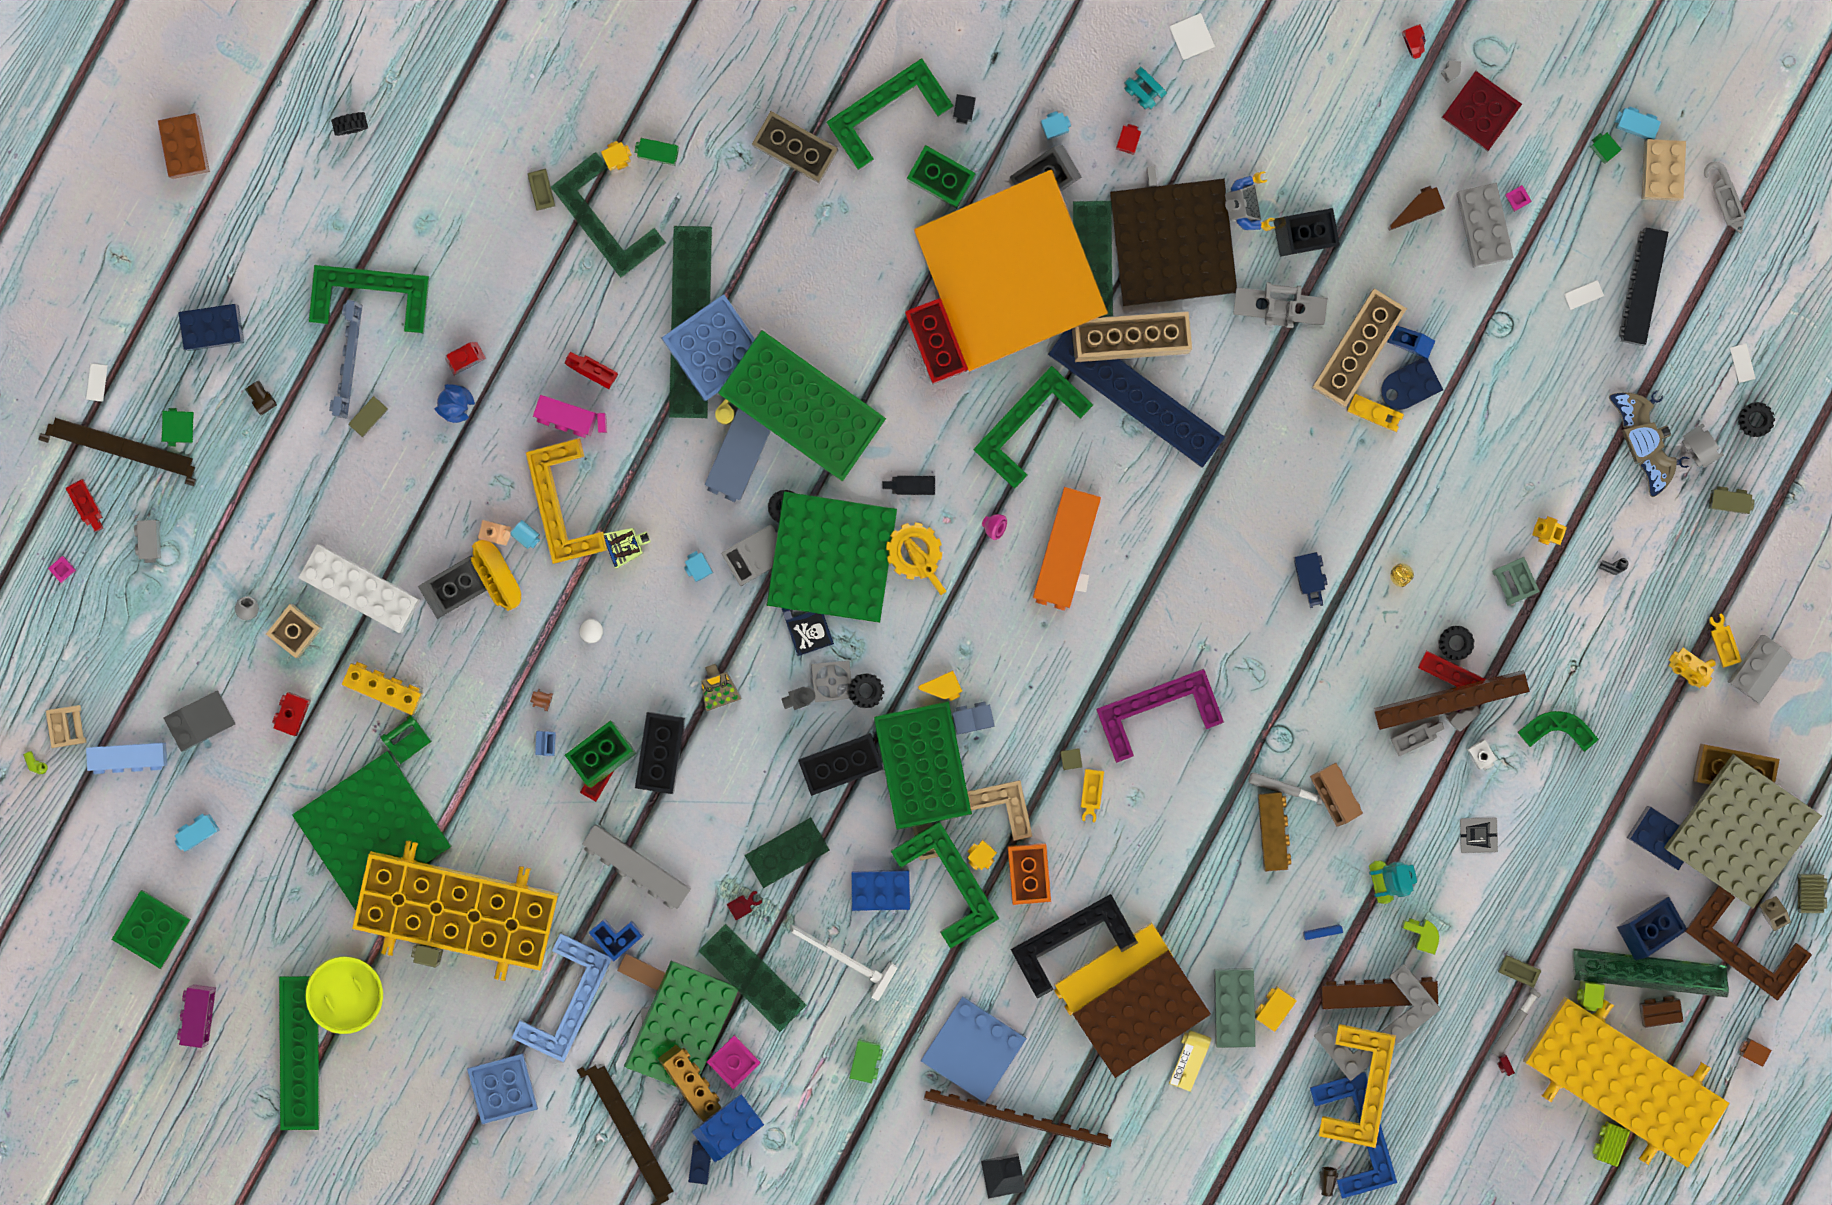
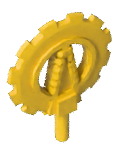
M915 522L911 526H909V523L901 525L902 529L898 532L894 530L890 535L892 537L891 541L887 542L886 550H889V556H887L889 564H893L895 567L894 571L898 575L901 573L906 575V579L914 580V577L918 576L920 579L928 577L940 595L944 594L947 591L934 573L938 568L936 565L938 560L942 559L943 552H940L939 546H942L940 539H936L933 535L934 531L930 527L926 529L922 527L923 524ZM910 537L921 539L927 546L928 554L918 547ZM903 543L909 553L912 564L907 563L901 555Z

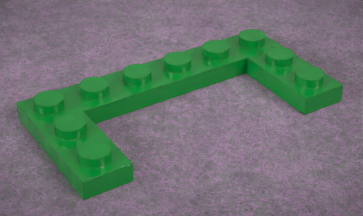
M922 58L826 122L858 170L872 162L874 158L854 130V127L915 86L919 88L937 117L954 107Z
M314 265L309 313L310 323L329 324L333 286L408 294L404 332L424 334L429 276Z
M1053 366L1039 378L973 449L1014 489L1028 474L1000 448L1053 393L1080 419L1093 406Z
M938 821L892 849L891 853L900 868L929 850L934 848L972 910L968 915L940 931L951 949L999 920V917L941 822Z

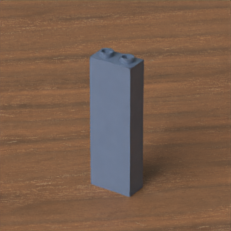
M739 408L705 482V485L708 486L707 491L718 495V492L726 494L725 499L735 502L736 499L741 501L771 433L769 429Z

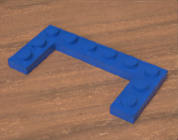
M1365 1071L1361 1072L1351 1081L1347 1077L1309 1087L1315 1107L1352 1096L1359 1122L1361 1121L1368 1083ZM1381 1124L1376 1148L1367 1146L1373 1169L1337 1179L1342 1199L1398 1183Z

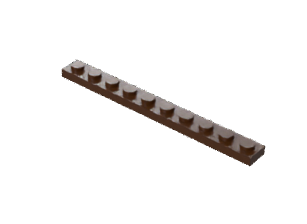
M930 1089V1092L926 1091L923 1100L1106 1148L1111 1147L1112 1139H1109V1135L1097 1132V1135L1090 1134L1088 1129L1079 1128L1074 1130L1071 1129L1069 1124L1060 1123V1126L1052 1124L1053 1121L1050 1119L1042 1118L1041 1121L1036 1120L1034 1115L1023 1113V1116L1017 1115L1015 1110L1007 1108L1001 1111L997 1109L996 1105L988 1103L985 1106L978 1105L979 1101L967 1099V1101L959 1100L960 1096L954 1094L944 1096L941 1095V1091Z

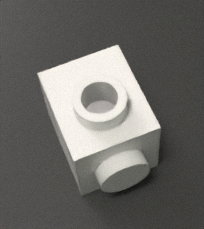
M1483 739L1467 748L1478 769L1481 770L1483 768L1485 771L1494 766L1493 762L1497 759L1486 740Z

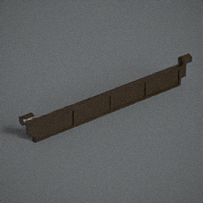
M55 417L54 423H48L45 434L40 433L38 438L39 441L48 443L50 436L186 476L185 484L190 486L196 485L197 480L192 478L196 468L191 466L193 458Z
M596 1065L587 1070L584 1067L577 1069L580 1078H584L587 1075L590 1078L657 1201L650 1205H660L668 1201V1194L674 1192L605 1065L599 1069Z

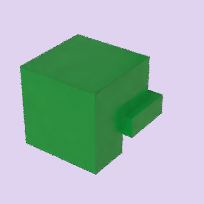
M168 408V411H161V442H167V447H176V443H193L194 412L177 411V408Z

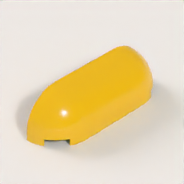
M476 541L472 545L473 557H471V561L491 599L497 606L500 605L507 611L516 608L521 602V590L499 549L489 541Z

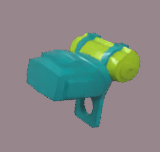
M1377 860L1369 865V875H1371L1373 881L1374 896L1377 898L1378 903L1388 904L1394 900V895L1405 897L1414 891L1412 884L1417 883L1414 865L1394 862L1390 866H1386L1385 862Z

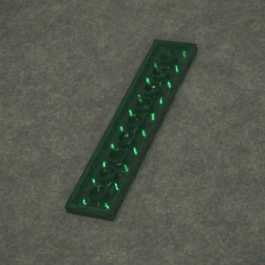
M674 226L671 330L711 303L712 227ZM671 354L669 418L708 419V400L704 401Z

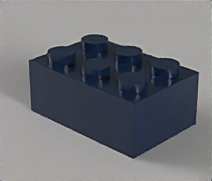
M237 304L178 312L183 349L185 351L244 343L240 309Z
M1647 806L1630 831L1627 839L1676 870H1679L1684 861L1664 848L1680 825L1654 808Z

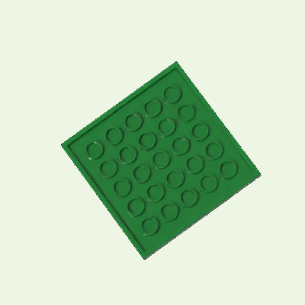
M783 492L766 606L880 623L889 568L887 560L889 550H886V545L892 539L890 535L895 528L897 509Z
M389 751L292 814L355 910L357 909L367 860L371 851L401 858L404 854L406 841H412L410 849L413 842L418 843L414 860L426 864L452 847Z

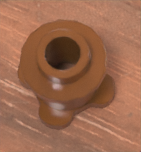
M538 689L537 692L533 691L530 702L533 703V707L538 706L544 708V711H548L553 693L547 694Z

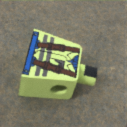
M634 528L604 534L605 543L615 569L642 555L641 546L651 542L647 531L636 535Z

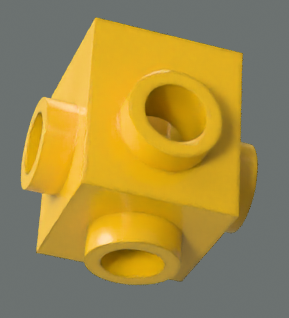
M1547 516L1546 519L1538 517L1532 535L1539 538L1538 542L1549 545L1551 542L1561 545L1567 527L1557 523L1558 520Z

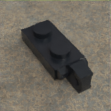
M935 476L892 477V481H882V489H892V494L935 495Z

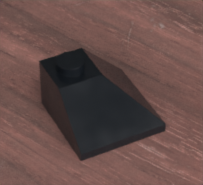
M1018 1153L981 1160L988 1199L1026 1191Z

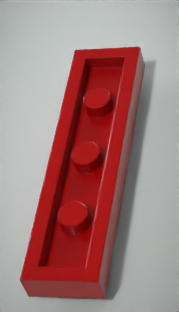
M1427 650L1418 665L1419 669L1456 687L1486 680Z

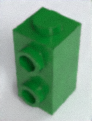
M641 138L640 142H636L634 153H637L639 159L676 166L680 147L674 144Z

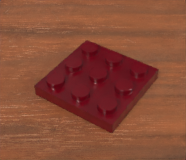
M1475 71L1441 118L1483 149L1489 151L1522 106V103L1478 71Z

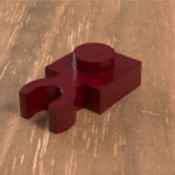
M757 891L751 892L747 899L744 895H741L726 904L736 921L753 911L750 907L751 905L757 906L762 903V899L757 902L753 900V895L757 894Z

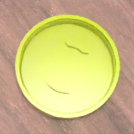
M337 956L324 961L312 972L305 989V1001L312 1018L321 1027L338 1034H350L364 1029L377 1017L383 1002V988L377 973L366 962L351 956Z

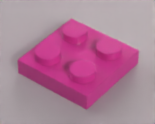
M736 1035L707 1061L732 1089L738 1086L761 1064Z

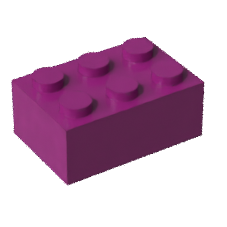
M193 984L183 991L182 1002H185L184 1009H181L180 1012L182 1027L178 1029L177 1040H180L179 1045L203 1048L209 1044L216 987Z

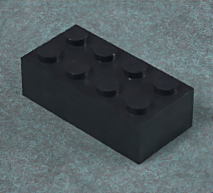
M654 712L646 713L635 783L636 789L674 794L686 717Z
M871 733L798 759L811 796L884 770Z

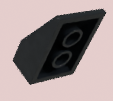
M1333 208L1275 218L1273 221L1280 257L1340 246Z

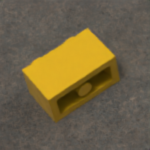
M1278 986L1268 991L1265 996L1268 999L1264 1005L1260 1004L1255 1010V1018L1274 1032L1297 1002L1295 998Z

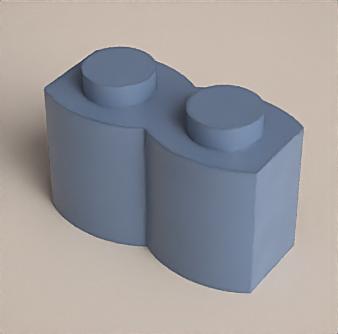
M984 701L975 703V708L967 709V705L955 708L956 712H952L957 735L995 727L990 704L986 705Z

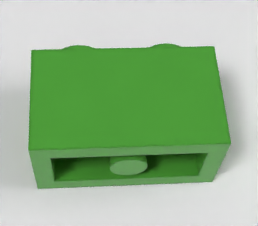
M858 1039L850 1079L871 1084L873 1079L877 1080L879 1068L875 1067L877 1060L881 1061L883 1049H880L881 1044Z

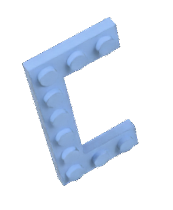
M560 933L552 951L587 968L555 1036L520 1020L512 1039L564 1063L612 959L608 955Z

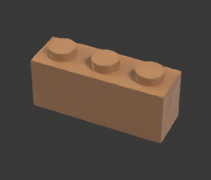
M1337 763L1326 766L1310 776L1336 827L1347 824L1363 814L1360 804L1356 801L1351 787L1347 784L1342 770L1338 767Z

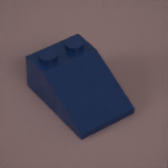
M1666 897L1617 926V929L1636 961L1649 957L1683 934L1686 926L1670 897Z

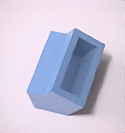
M536 731L535 755L555 756L556 732Z

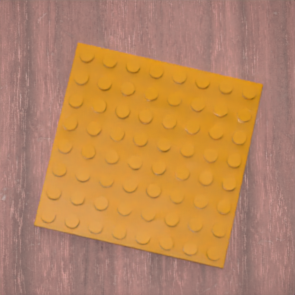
M1052 170L914 229L969 372L1108 314Z

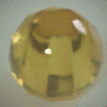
M1405 563L1395 565L1390 572V579L1397 587L1406 586L1414 578V571Z

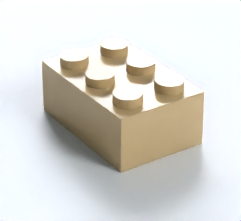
M1653 139L1644 141L1641 199L1670 201L1684 199L1686 141Z

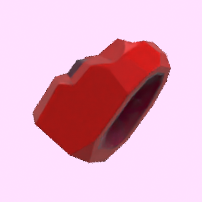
M1421 24L1402 32L1405 44L1413 59L1420 58L1422 53L1425 52L1424 44L1426 39Z

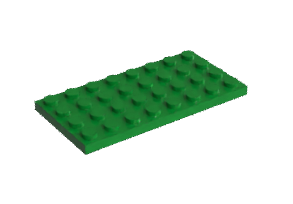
M763 330L756 336L718 391L720 396L841 481H844L886 420L884 416Z

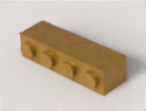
M1281 792L1258 794L1264 871L1288 870V865H1291V854H1287V846H1290L1289 834L1285 835V827H1288V817L1284 815L1283 808H1286V796H1282Z

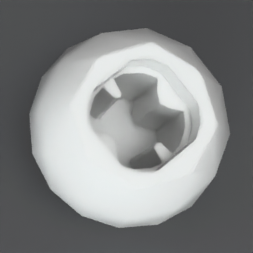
M588 619L580 625L579 635L584 642L596 643L602 638L603 627L597 620Z

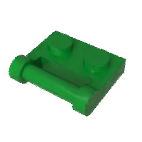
M413 715L407 716V720L388 734L384 733L380 736L381 740L400 764L432 742ZM412 725L415 730L394 745L391 740Z

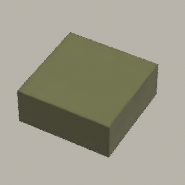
M1080 748L1060 751L1063 770L1082 768Z

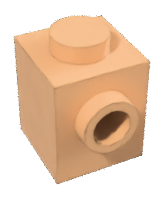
M482 520L478 539L507 546L511 527Z

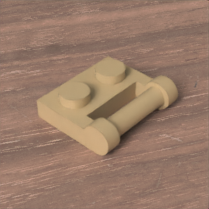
M81 705L45 710L51 748L87 743L86 737L83 736L80 717ZM70 712L73 715L76 739H71L67 718V713Z

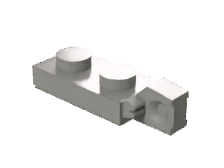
M1431 722L1424 723L1391 738V741L1398 756H1401L1434 741L1437 738L1436 733L1444 730L1442 722L1434 725Z

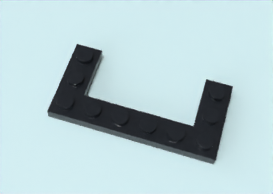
M1111 894L1010 949L1037 999L1054 990L1037 958L1094 926L1105 922L1121 952L1138 944Z

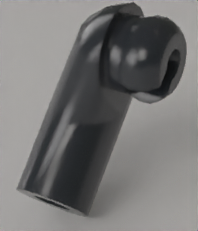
M1621 558L1612 564L1602 560L1599 569L1617 575L1628 568L1629 562L1625 558Z

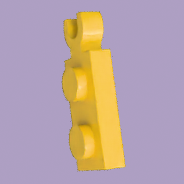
M1718 614L1720 618L1718 623L1714 622L1713 617H1709V623L1715 627V630L1710 631L1721 665L1725 668L1742 662L1730 625L1724 626L1725 618L1723 614Z
M1085 769L1081 807L1086 808V811L1082 814L1083 821H1085V817L1088 814L1093 816L1092 822L1096 821L1097 817L1094 809H1100L1104 771Z

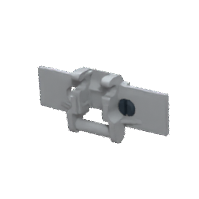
M1267 282L1265 291L1236 288L1233 314L1265 318V325L1269 326L1278 325L1293 328V322L1324 325L1328 298L1301 295V286H1281ZM1270 292L1294 295V301L1275 300L1270 298ZM1297 303H1300L1304 306V312L1302 314H1297L1295 312V306Z

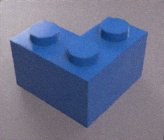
M606 919L589 932L613 962L644 936L633 921L617 933Z

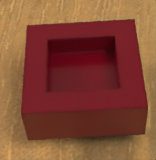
M1503 1054L1501 1057H1498L1500 1062L1497 1065L1501 1073L1505 1072L1507 1076L1515 1074L1507 1055Z

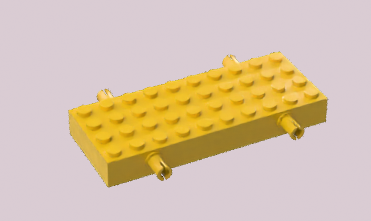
M406 841L404 854L401 858L372 851L369 853L352 929L384 936L381 954L385 955L389 947L387 955L393 956L396 939L497 961L494 979L498 980L500 972H502L501 981H506L509 964L541 971L559 893L529 887L527 883L531 868L526 867L525 874L523 875L524 866H519L516 882L510 883L417 862L414 858L418 843L413 842L410 849L412 841Z
M1564 996L1523 1059L1526 1064L1550 1078L1549 1081L1551 1082L1541 1096L1552 1103L1560 1088H1565L1646 1140L1648 1145L1638 1159L1647 1165L1650 1164L1657 1151L1661 1150L1688 1168L1730 1104L1703 1086L1702 1081L1711 1068L1700 1062L1694 1074L1689 1077L1605 1023V1018L1614 1007L1613 1004L1603 999V1008H1598L1596 1013L1591 1014Z

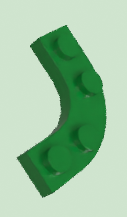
M1562 711L1540 714L1517 732L1529 747L1551 731L1567 733L1583 752L1599 740L1584 721L1571 713Z

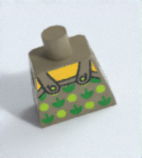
M716 664L705 667L708 679L702 680L701 684L706 711L742 699L728 672L719 674Z

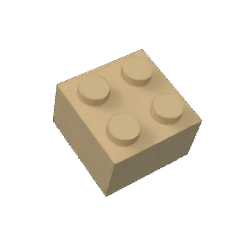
M289 604L266 635L292 656L300 658L323 628L295 605Z

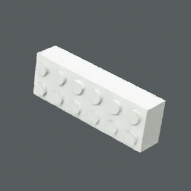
M319 544L316 545L299 576V579L398 633H403L420 602L419 598Z

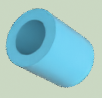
M523 520L510 533L513 538L527 549L530 547L534 549L540 542L538 538L540 534Z

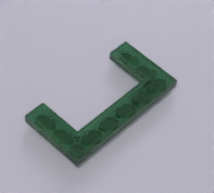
M595 152L553 184L551 188L619 277L622 278L664 246L666 242L657 230L653 228L625 251L621 248L578 192V190L608 168Z

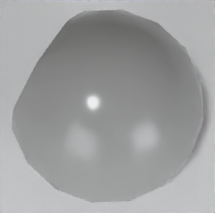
M248 596L237 600L235 605L236 615L242 620H252L259 611L257 601Z

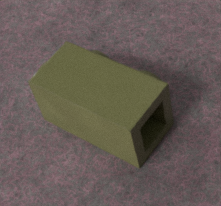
M1717 486V490H1711L1708 509L1750 514V511L1754 509L1755 500L1752 499L1751 494H1747V490L1736 489V492H1730L1727 487Z

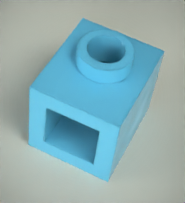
M1057 111L1047 115L1046 119L1041 120L1047 141L1069 133L1071 123L1068 116L1064 117L1063 112L1059 114Z
M696 551L687 556L688 560L685 561L686 566L684 569L689 577L693 576L696 582L714 573L702 552L698 554Z

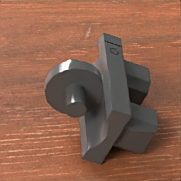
M801 687L789 691V696L781 698L785 709L793 707L794 710L810 705L815 700L816 695L812 688Z

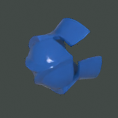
M444 385L445 389L439 394L437 407L434 410L445 420L452 423L467 420L469 417L464 413L468 410L467 404L475 405L471 392L463 386Z

